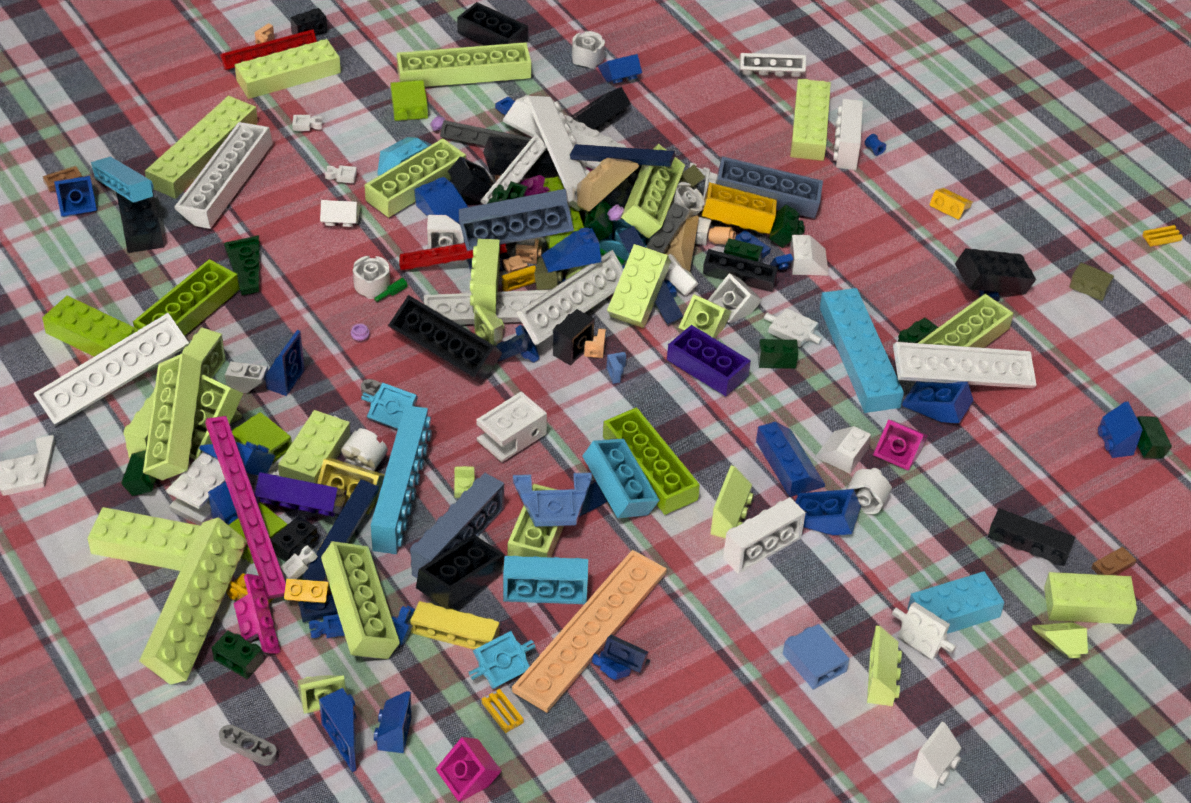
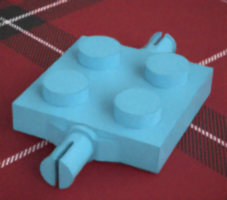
M383 382L379 391L374 396L364 392V396L361 397V400L371 403L367 414L369 420L398 430L404 406H415L418 399L416 394Z
M512 631L474 649L473 653L479 667L468 672L469 676L476 673L470 678L474 680L484 675L491 688L494 689L525 673L530 667L525 653L535 648V644L531 645L534 642L530 640L521 645L516 641Z

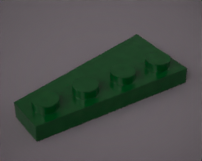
M259 235L225 242L224 248L232 271L238 276L241 296L259 292Z

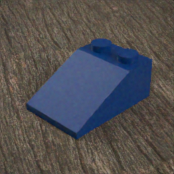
M445 177L438 178L414 189L416 206L425 215H447L460 224L459 209L468 208V206L449 180Z
M581 228L579 231H574L542 254V259L548 272L602 262L599 241L592 228Z
M300 330L294 333L279 356L274 360L271 368L267 370L264 377L267 390L287 396L305 371Z
M916 381L902 402V405L940 422L960 423L972 404L973 397L968 382L939 383Z
M249 441L246 444L236 442L246 473L258 476L259 472L268 474L275 455L269 452V448ZM213 444L200 445V450L217 458Z
M854 489L798 493L795 501L805 512L804 528L830 535L852 534L861 508Z
M341 688L319 699L321 723L353 773L356 771L355 719L357 717L353 709L356 705L352 695H347L345 690Z

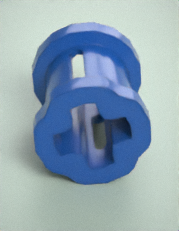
M876 134L869 135L865 140V146L870 147L876 156L881 155L886 150L887 145L881 142Z

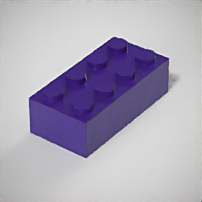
M690 325L668 344L667 361L724 396L731 393L749 376L751 360L693 325Z
M259 472L254 496L260 498V502L277 506V503L280 502L279 506L296 510L297 506H299V510L316 513V510H319L318 514L335 517V514H340L343 509L347 491L337 487Z

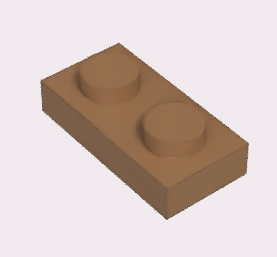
M73 166L42 177L46 187L51 192L56 190L54 181L79 178L82 175L78 168Z
M1122 546L1094 562L1091 569L1098 575H1118L1134 566L1136 559Z

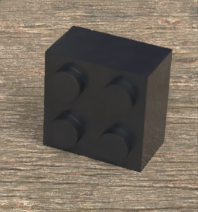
M461 156L448 170L451 177L450 180L458 188V193L462 196L470 197L474 202H480L494 185L485 168Z
M578 309L568 314L553 329V356L571 366L584 354L585 341H593L595 319Z

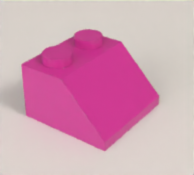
M888 419L873 455L909 471L921 453L928 435Z
M461 737L436 767V771L458 802H462L489 787L502 771L479 739Z

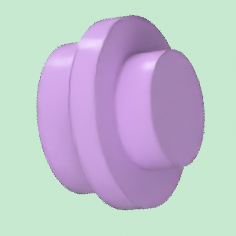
M439 115L435 117L430 123L432 130L440 131L445 118Z
M619 205L612 207L607 213L609 220L618 221L621 219L624 208Z
M356 324L351 330V337L358 341L365 340L370 335L369 329L364 324Z

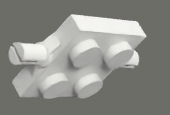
M787 308L777 317L768 312L764 316L765 320L772 322L768 333L783 340H797L798 347H801L810 340L819 345L822 342L823 337L813 334L818 328V322Z
M916 602L911 604L907 614L897 607L894 609L892 615L902 621V627L898 634L899 639L932 660L937 656L941 647L951 652V654L954 653L957 646L946 640L947 631L950 626L949 623Z

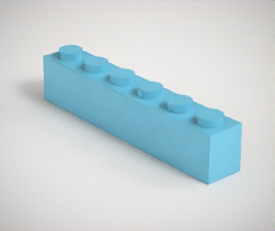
M111 156L91 162L95 179L134 203L153 197L152 190H154V186L150 179Z

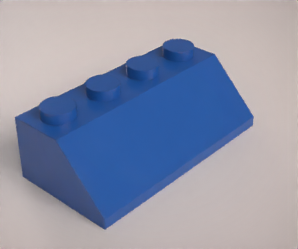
M776 421L758 426L756 443L789 497L825 487L824 481L791 429Z

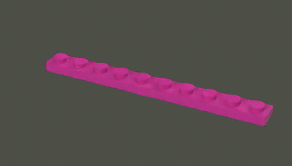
M227 417L207 418L205 424L255 567L264 583L267 600L283 597L286 583Z

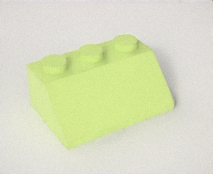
M732 465L729 468L713 508L710 533L725 539L726 532L729 529L743 524L741 520L747 517V505L752 504L754 494L751 493L752 484Z
M881 626L875 627L870 650L867 703L893 706L894 699L899 698L900 685H896V680H900L901 668H897V663L901 662L902 651L898 650L899 642Z

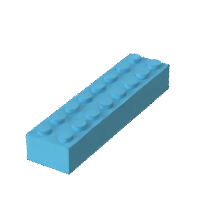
M852 288L823 292L820 311L864 413L901 408L904 391L858 289Z
M404 406L371 522L372 551L397 554L398 547L403 545L404 535L402 532L407 530L408 519L406 518L407 515H411L412 504L410 503L411 500H415V485H419V470L422 471L424 466V459L422 458L427 455V441H431L432 430H429L431 417L428 416V408Z

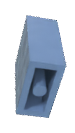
M819 624L806 628L796 636H790L784 643L783 655L813 690L847 672L850 659Z

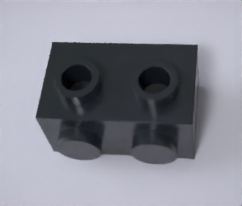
M320 8L290 17L291 33L293 35L312 29L315 36L327 32V18Z
M297 516L270 539L275 555L286 562L295 553L299 556L305 546L313 547L318 541L317 527L301 516Z

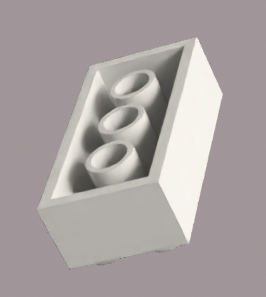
M843 99L842 106H838L837 115L839 116L836 119L835 128L837 129L835 131L836 140L833 161H836V168L853 170L857 168L861 144L863 101Z
M789 497L784 501H779L770 509L763 510L752 519H747L743 524L729 529L726 532L723 559L740 574L796 542L802 536L805 512Z

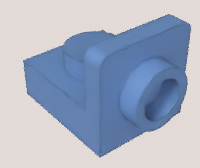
M625 352L607 355L606 369L613 384L620 383L621 374H623V368L626 365Z

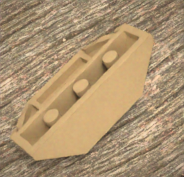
M606 158L601 161L593 171H590L577 184L578 207L589 212L639 167L638 163L614 158Z
M698 215L686 218L665 252L666 255H673L679 264L689 272L699 220Z

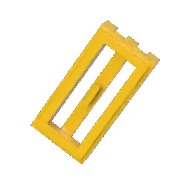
M1175 225L1145 230L1142 234L1150 247L1182 241L1183 238L1182 234H1179V230H1176Z
M533 265L502 275V290L507 292L536 283L534 276L536 266Z
M501 689L496 690L495 694H489L488 698H481L484 707L505 733L524 723L523 717ZM491 702L495 704V706L499 709L500 713L503 715V717L506 718L510 725H507L502 717L491 705Z

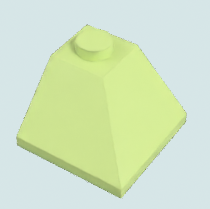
M693 294L678 328L686 330L690 325H693L711 337L716 338L724 329L732 311Z
M478 305L474 306V333L497 346L503 338V321L498 319L494 312Z
M1073 622L1032 625V629L1060 652L1068 655L1069 658H1079L1081 654L1088 653L1087 628Z
M319 675L297 680L304 714L319 711L320 698L341 688L346 692L344 675Z

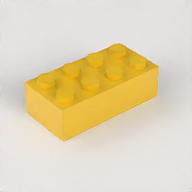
M709 182L704 197L703 217L722 221L727 225H737L743 229L756 230L758 233L770 234L776 217L777 200Z

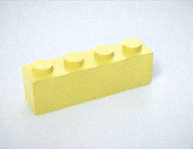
M419 601L410 620L411 625H413L411 628V633L473 650L499 637L498 621L478 617L471 613L459 612L452 608L446 609L432 603Z

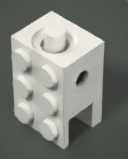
M519 392L477 419V425L485 432L477 437V441L498 460L504 462L546 435L547 413L523 392Z
M203 452L188 467L187 471L183 472L166 490L168 494L176 497L169 505L171 512L200 526L203 522L209 521L212 518L208 492L225 482L217 458Z

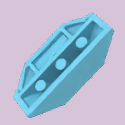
M406 137L380 151L378 176L432 144L419 138Z

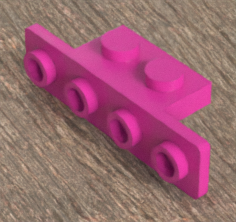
M246 574L244 575L248 595L233 603L241 636L248 642L259 637L264 653L278 654L280 648L264 583L261 576Z

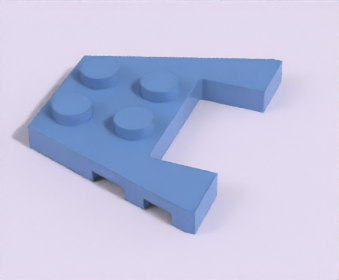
M573 473L574 489L532 491L531 475H513V484L535 527L577 524L592 480V473Z

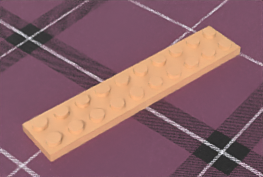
M632 550L512 686V692L548 713L590 664L595 653L598 654L605 646L607 637L614 635L666 575L667 568Z

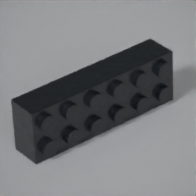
M410 295L407 296L388 324L401 337L481 385L502 355V352L495 345Z

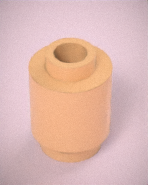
M715 226L709 230V242L714 244L726 245L728 238L736 239V232L733 231L732 227Z

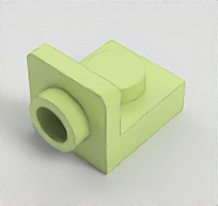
M462 466L454 468L455 498H460L462 493L472 486L475 481L474 467Z

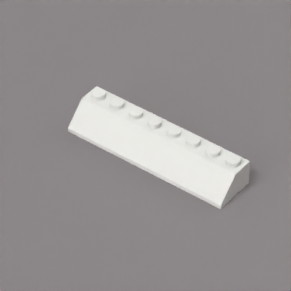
M529 95L517 99L503 118V122L531 137L536 134L543 139L526 101V97ZM566 116L568 120L566 123L571 127L573 131L571 135L576 138L577 144L627 148L624 144L612 140L611 137L604 136L599 131L587 127L584 123L577 122L572 117ZM586 161L588 167L593 170L600 164V162Z
M526 97V101L566 191L571 186L577 189V184L590 171L586 169L588 167L586 161L570 159V153L578 142L571 135L573 131L569 124L566 123L568 120L564 113L561 112V105L558 101L554 102L551 97Z
M238 122L175 205V209L194 226L211 229L273 144L270 128Z

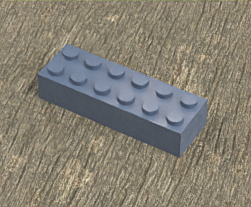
M722 156L715 184L777 200V210H780L787 204L800 213L799 215L815 219L820 205L823 181Z
M566 189L459 209V223L467 251L473 250L474 246H477L478 239H499L501 245L574 231Z
M487 473L475 479L472 486L462 493L460 499L456 503L451 504L448 511L437 519L436 524L431 529L426 530L423 537L412 545L410 549L412 576L417 578L419 568L473 534L479 537L504 510L503 482Z

